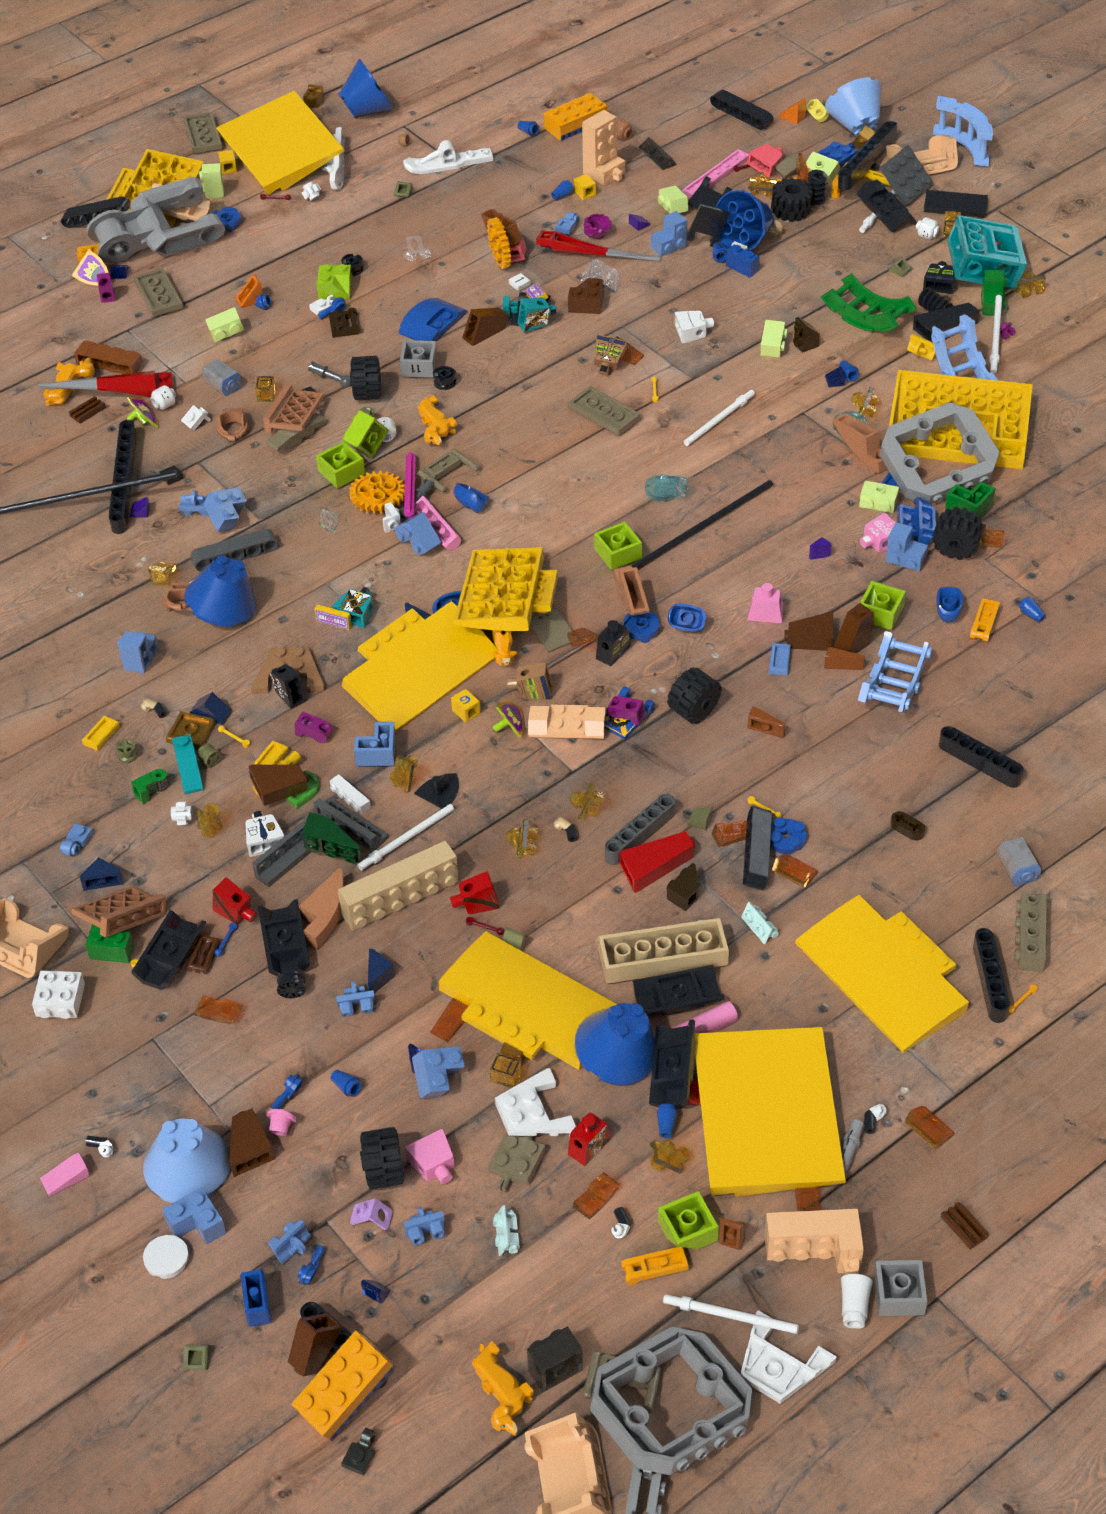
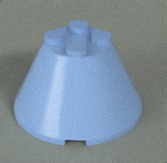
M870 77L851 81L838 88V92L834 96H829L825 103L827 113L855 134V136L865 125L873 131L877 129L880 119L881 84L878 79L871 80Z
M194 1119L167 1121L162 1125L161 1131L145 1156L143 1172L146 1183L151 1191L159 1195L162 1200L174 1203L200 1188H203L206 1195L210 1197L213 1195V1191L226 1182L230 1174V1150L225 1140L219 1134L198 1124Z

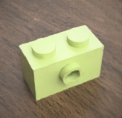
M812 152L804 164L807 176L812 170H822L827 174V183L832 184L841 170L838 161L816 152Z
M220 163L202 164V171H199L200 180H203V193H205L206 198L224 197V184Z
M676 185L659 189L658 203L669 213L688 211L687 196Z
M235 307L205 319L215 342L244 331Z
M765 320L761 341V356L780 357L781 351L785 349V341L783 339L787 338L788 329H785V322Z
M865 481L860 494L859 507L894 513L898 501L899 487Z

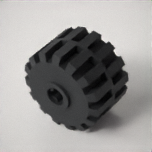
M784 178L782 181H777L772 191V213L783 221L789 220V222H793L794 220L800 221L801 218L805 219L811 209L812 187L806 181L803 182L799 178Z
M352 357L350 363V384L354 399H380L382 389L378 357Z
M954 507L953 510L948 508L945 510V513L942 512L940 514L932 538L936 550H941L940 554L943 556L946 554L951 559L956 557L957 560H962L963 557L967 559L971 557V554L974 555L983 534L984 525L981 523V518L976 517L975 512H968L967 508L961 510L959 507Z
M690 668L688 671L683 672L672 685L671 691L668 694V707L692 724L699 723L710 715L718 704L722 691L721 684L699 668Z
M395 1127L361 1132L360 1142L362 1151H360L362 1170L365 1171L369 1189L403 1184L404 1171L398 1133Z

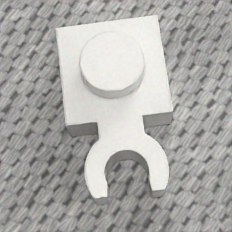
M329 295L326 300L321 298L309 304L310 310L317 315L332 306L334 295Z

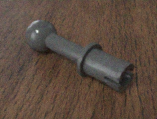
M313 361L308 367V371L320 375L321 378L326 376L340 382L343 387L351 386L349 375L340 376L329 371L328 366H322Z
M424 479L420 487L415 489V502L422 496L427 498V493L434 486L431 480ZM404 507L400 509V517L409 519L408 516L404 515Z

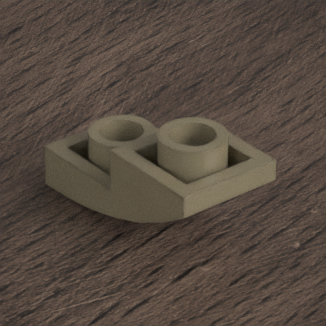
M796 153L776 165L775 171L781 177L787 178L793 172H799L804 167L806 160Z

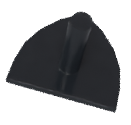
M450 773L434 776L421 785L414 794L443 809L456 798L459 784L457 774Z

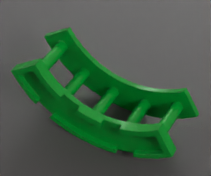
M853 273L841 279L844 285L837 291L831 289L820 296L830 310L842 316V320L856 328L870 332L874 330L885 332L894 329L899 325L896 321L899 316L917 310L909 295L899 299L879 296L861 284ZM848 289L856 296L849 304L840 297ZM860 302H863L869 306V308L866 309L864 312H861L855 309L854 307H856ZM875 310L883 312L878 315L872 314Z

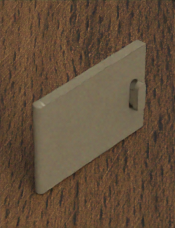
M556 607L551 608V612L532 616L530 626L548 652L578 641V637Z

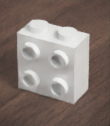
M40 971L32 1002L36 1017L77 1018L85 986L82 972Z

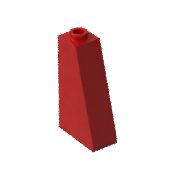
M684 831L620 851V866L634 893L639 892L692 859L694 849L696 848L695 842Z

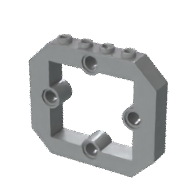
M949 402L888 426L879 455L905 498L914 500L916 497H919L933 504L945 499L947 493L956 484L971 490L980 481L985 484L988 483L991 479L999 450L972 409ZM954 423L963 437L960 447L961 451L968 455L973 454L978 464L963 470H953L948 476L924 485L917 473L919 466L918 458L914 455H906L900 443L915 437L919 440H927L933 430Z
M670 1327L598 1367L594 1380L590 1411L636 1468L672 1475L678 1470L679 1472L684 1471L695 1460L698 1459L700 1461L704 1459L710 1451L715 1448L721 1449L730 1439L734 1437L739 1438L745 1433L750 1414L752 1388L705 1333ZM680 1354L698 1375L695 1384L697 1391L706 1397L715 1396L726 1410L709 1420L697 1421L694 1423L692 1430L662 1447L647 1428L649 1420L647 1410L639 1405L629 1406L616 1389L632 1380L640 1383L650 1381L655 1367Z

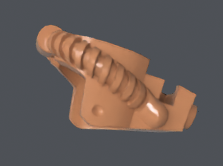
M225 408L218 416L217 432L222 438L228 439V442L236 441V439L244 436L248 430V420L245 417L246 412L243 408ZM238 422L242 426L239 430L235 431V435H228V432L224 430L225 424Z
M171 583V589L166 592L162 601L168 611L170 609L182 611V609L190 607H187L185 602L174 604L178 600H185L184 594L189 583Z

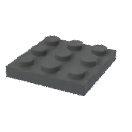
M909 145L902 148L879 168L904 206L912 202L933 183Z

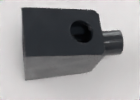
M287 664L274 668L271 671L270 675L275 691L290 709L307 701L301 675L298 671Z

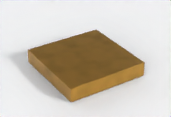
M180 711L166 736V742L173 744L172 738L191 734L194 749L199 750L206 743L216 721L214 718Z

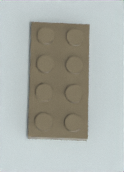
M212 112L183 116L193 153L222 149Z
M163 268L133 276L134 282L153 317L183 308V303Z
M591 386L568 402L570 409L618 436L641 419L640 413Z

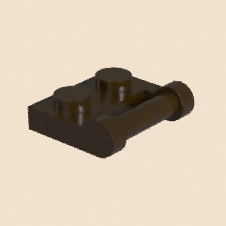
M352 307L348 311L329 313L332 338L357 335L361 332L356 316L358 313L356 308ZM346 319H351L352 326L347 328Z

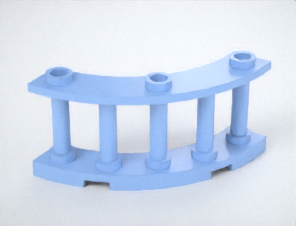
M938 96L936 109L940 110L939 124L934 125L933 135L942 134L956 138V141L965 146L972 154L973 165L989 166V156L986 148L987 140H992L993 129L992 125L988 123V118L979 109L966 102L961 104L957 102V99ZM946 111L956 114L955 128L945 126ZM962 117L969 121L968 133L961 130ZM974 128L976 130L977 139L973 137Z
M964 314L960 316L959 326L944 332L936 326L932 327L931 339L934 343L942 375L956 376V373L972 368L979 379L999 381L992 372L989 373L987 371L982 353L977 351L975 345L977 336L973 319ZM961 332L962 344L946 349L945 338ZM965 350L969 361L952 368L948 356Z
M885 632L878 656L881 657L879 664L875 663L870 673L872 679L867 678L862 683L858 701L868 702L869 700L876 699L900 706L899 712L908 710L914 693L917 694L919 691V679L926 658L929 659L932 653L930 643L925 642L923 647L896 641L894 634ZM897 648L920 654L918 666L915 667L890 660L888 658L890 649ZM889 667L912 673L914 676L912 681L908 682L885 676L883 670ZM886 683L907 690L905 693H899L880 688L878 684Z

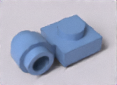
M573 212L566 213L565 218H561L556 224L555 231L570 235L579 222V215Z
M74 824L66 836V841L64 840L61 843L60 851L64 855L71 857L78 855L80 846L85 847L93 835L92 828Z

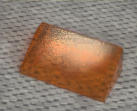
M786 853L777 857L772 867L773 872L803 888L807 887L818 874V870Z
M925 1106L912 1109L905 1119V1123L934 1149L942 1146L955 1134Z

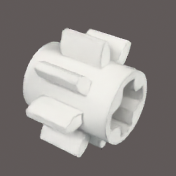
M309 182L303 186L302 195L305 199L312 201L320 196L319 191L321 188L318 183L313 184V182Z
M186 801L177 802L176 806L171 807L172 821H177V825H187L188 820H192V806H187Z

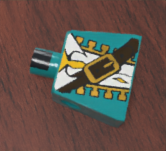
M544 298L521 299L518 324L524 333L544 327L548 324L549 316L556 314L555 305L549 306Z
M363 587L360 592L349 589L333 604L332 608L350 613L352 625L365 628L373 611L371 591L366 587Z

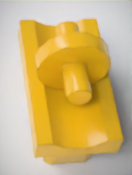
M915 334L910 336L907 350L916 356L933 361L936 355L934 343Z

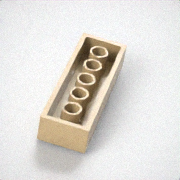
M443 841L338 889L341 915L353 931L394 911H399L411 903H416L424 897L433 895L448 886L454 885L459 882L457 856L447 842Z
M720 918L598 936L599 954L606 984L654 977L712 964L714 967L728 965L729 949Z

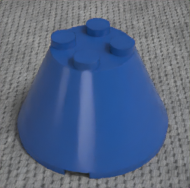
M359 59L341 91L338 93L351 114L356 118L357 116L394 109L362 60Z
M730 191L723 195L716 205L718 209L730 212L719 237L720 243L726 249L730 248L732 243L736 241L748 246V251H752L760 244L771 226L774 225L773 214L768 204L763 203L747 191Z
M223 555L218 556L217 559L199 573L187 585L184 599L187 607L190 606L196 617L213 625L232 627L236 623H246L253 617L256 610V599L244 562L227 558Z
M620 1003L592 1013L579 1025L574 1040L576 1055L582 1066L588 1072L591 1071L600 1077L599 1080L613 1085H631L645 1079L652 1071L655 1036L649 1019L641 1005Z

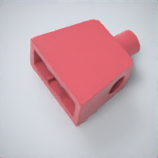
M765 144L750 151L747 164L770 178L775 173V166L782 162L783 150L781 147L774 148L769 144Z

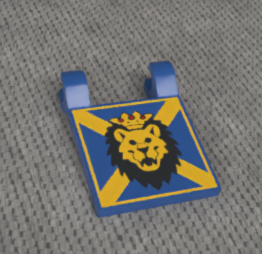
M623 687L618 696L630 698V689ZM647 700L644 704L646 714L643 720L655 710L654 702L651 700ZM608 713L605 714L604 728L624 740L638 726L633 724L632 720L621 717L614 718Z

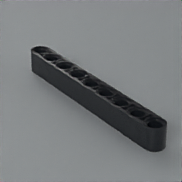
M885 122L838 172V189H851L887 150L886 146L891 145L897 139L896 122Z
M124 420L119 424L112 484L132 480L137 435L132 420ZM131 487L111 491L109 521L111 530L115 534H122L127 530Z

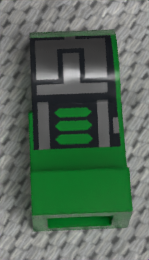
M156 769L131 781L133 794L142 804L149 802V796L165 791L169 787L166 771Z

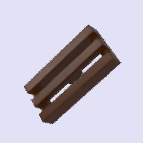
M94 396L69 411V416L78 423H82L105 409L106 406L104 402L101 403V400H97V397Z
M200 935L188 962L187 971L192 972V970H195V973L202 971L203 974L207 975L215 957L214 952L220 945V939ZM204 941H207V942H206V945H205V947H204V949L202 950L201 957H200V959H199V961H198V964L196 965L195 962H196V960H197V958H198V955H199L200 950H201V948H202V946H203V943H204Z
M959 1202L954 1207H949L948 1211L941 1213V1218L969 1249H972L988 1238V1233ZM951 1215L959 1222L960 1226L968 1232V1234L974 1239V1241H972L965 1234V1232L956 1224V1222L950 1217Z

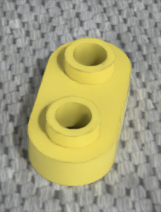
M813 99L807 104L808 112L817 122H824L828 118L829 114L818 99Z

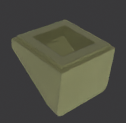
M397 181L394 196L409 198L413 191L412 183Z
M901 257L888 270L903 277L912 267Z
M695 808L687 825L706 830L712 818L713 808Z
M506 927L503 941L523 951L525 948V934Z
M184 1345L183 1369L207 1370L210 1345Z

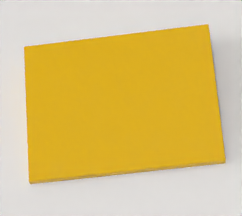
M295 91L216 127L222 139L233 150L234 154L267 195L279 188L282 191L286 190L345 151Z
M898 370L889 426L949 402L963 406L975 412L999 450L995 466L1023 469L1033 384ZM954 423L933 430L927 440H919L915 437L900 443L906 455H914L917 458L978 464L973 454L968 455L961 451L960 447L963 437Z
M822 1027L694 1033V1041L696 1042L695 1057L712 1196L734 1193L735 1197L846 1183Z

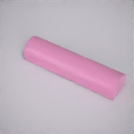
M424 496L415 502L414 512L416 514L425 513L442 542L441 544L449 551L456 549L461 543V538Z
M730 1001L724 1002L692 1018L695 1020L694 1033H713L737 1022V1012ZM687 1020V1021H685V1022H683V1023H681V1024H679V1025H677V1026H675V1027H673V1028L687 1026L689 1020Z

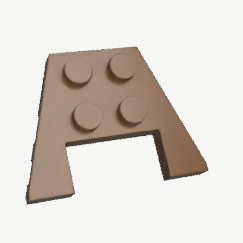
M308 646L271 648L251 686L252 694L269 693V679H272L271 671L274 668L287 664L298 671L301 678L307 677V692L324 691V684Z

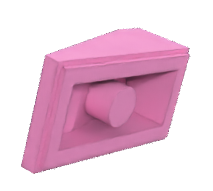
M78 1152L42 1176L40 1180L48 1195L51 1196L90 1175Z

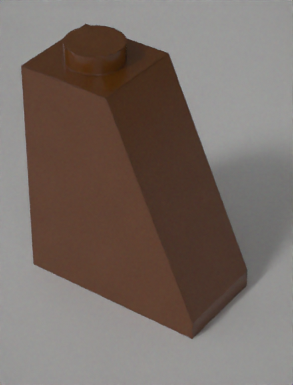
M499 307L471 309L462 338L470 345L475 346L504 330L509 314Z
M861 603L849 610L833 648L858 653L871 643L874 612Z
M827 612L789 622L788 630L784 632V641H788L787 644L791 645L790 649L827 651L829 647H832L834 612Z
M249 765V777L264 806L307 791L309 778L306 771H302L300 765Z
M253 1108L241 1111L232 1117L230 1166L233 1176L236 1177L275 1160L272 1147Z
M324 1313L300 1318L297 1323L288 1363L301 1376L318 1373L343 1328L329 1314Z

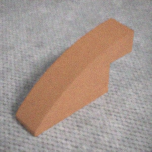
M847 413L833 419V424L843 440L862 462L878 474L887 470L879 455V431Z
M632 566L614 569V580L628 613L631 616L649 613L650 610L637 567L632 568Z
M338 868L299 905L301 918L310 923L304 929L305 941L317 950L330 937L341 916L338 889L344 887L341 868Z

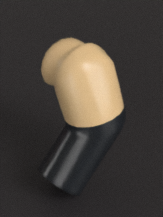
M149 698L143 700L141 708L147 712L151 708L159 718H164L167 715L160 702Z
M560 817L554 822L556 829H564L566 831L569 842L577 840L575 826L570 821Z

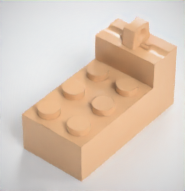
M603 110L582 122L583 174H587L590 178L605 186L613 180L620 181L623 179L625 160L617 156V117Z
M858 1209L766 1213L764 1237L767 1260L780 1262L785 1259L802 1261L808 1258L829 1259L835 1257L837 1273H844L845 1275L859 1274L864 1249Z

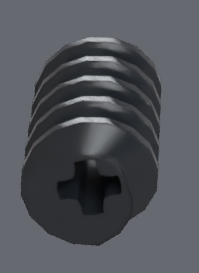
M816 169L808 173V185L812 187L811 205H820L826 200L827 174L822 170Z
M930 287L923 289L918 298V304L928 312L953 306L952 303H949L947 299L945 300L944 297L940 296Z

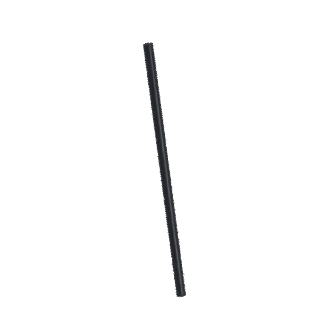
M175 470L0 507V514L176 478L177 473Z
M766 481L631 565L632 568L637 567L638 570L773 486L772 481Z

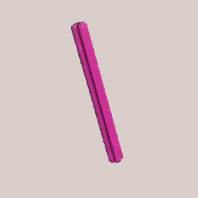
M412 452L406 455L404 515L408 516V518L414 515L416 455L412 454Z

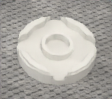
M163 1235L155 1238L144 1250L143 1260L145 1268L151 1275L162 1279L175 1277L185 1269V1265L189 1260L187 1245L182 1239L174 1235Z

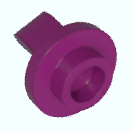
M1006 321L1000 325V333H1002V337L1005 340L1009 337V334L1013 336L1016 333L1015 329L1010 327L1012 323H1007Z

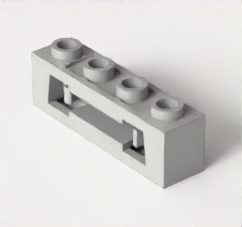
M634 1464L625 1514H637L642 1473L640 1472L641 1469L636 1468ZM643 1470V1479L651 1480L646 1514H661L662 1504H658L659 1496L664 1497L666 1481H662V1473L656 1472L654 1475L652 1471Z

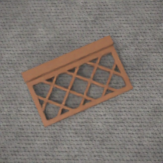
M285 384L263 417L265 432L272 433L274 428L303 431L322 402L324 393L293 390L292 384Z
M130 886L72 908V914L99 927L100 935L109 937L165 915L166 896L163 894L152 896Z

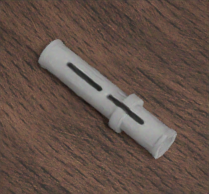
M857 1119L851 1121L850 1128L842 1140L841 1153L845 1178L854 1152L860 1145L859 1139L865 1126L862 1121Z

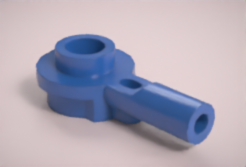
M342 297L334 299L332 306L317 314L319 319H323L329 313L343 311L347 306L345 299Z
M299 1074L290 1075L284 1083L286 1089L272 1104V1109H280L287 1099L289 1100L299 1090L303 1083Z
M318 1246L311 1257V1262L307 1266L303 1264L297 1275L300 1278V1284H310L318 1269V1262L325 1252L323 1246Z

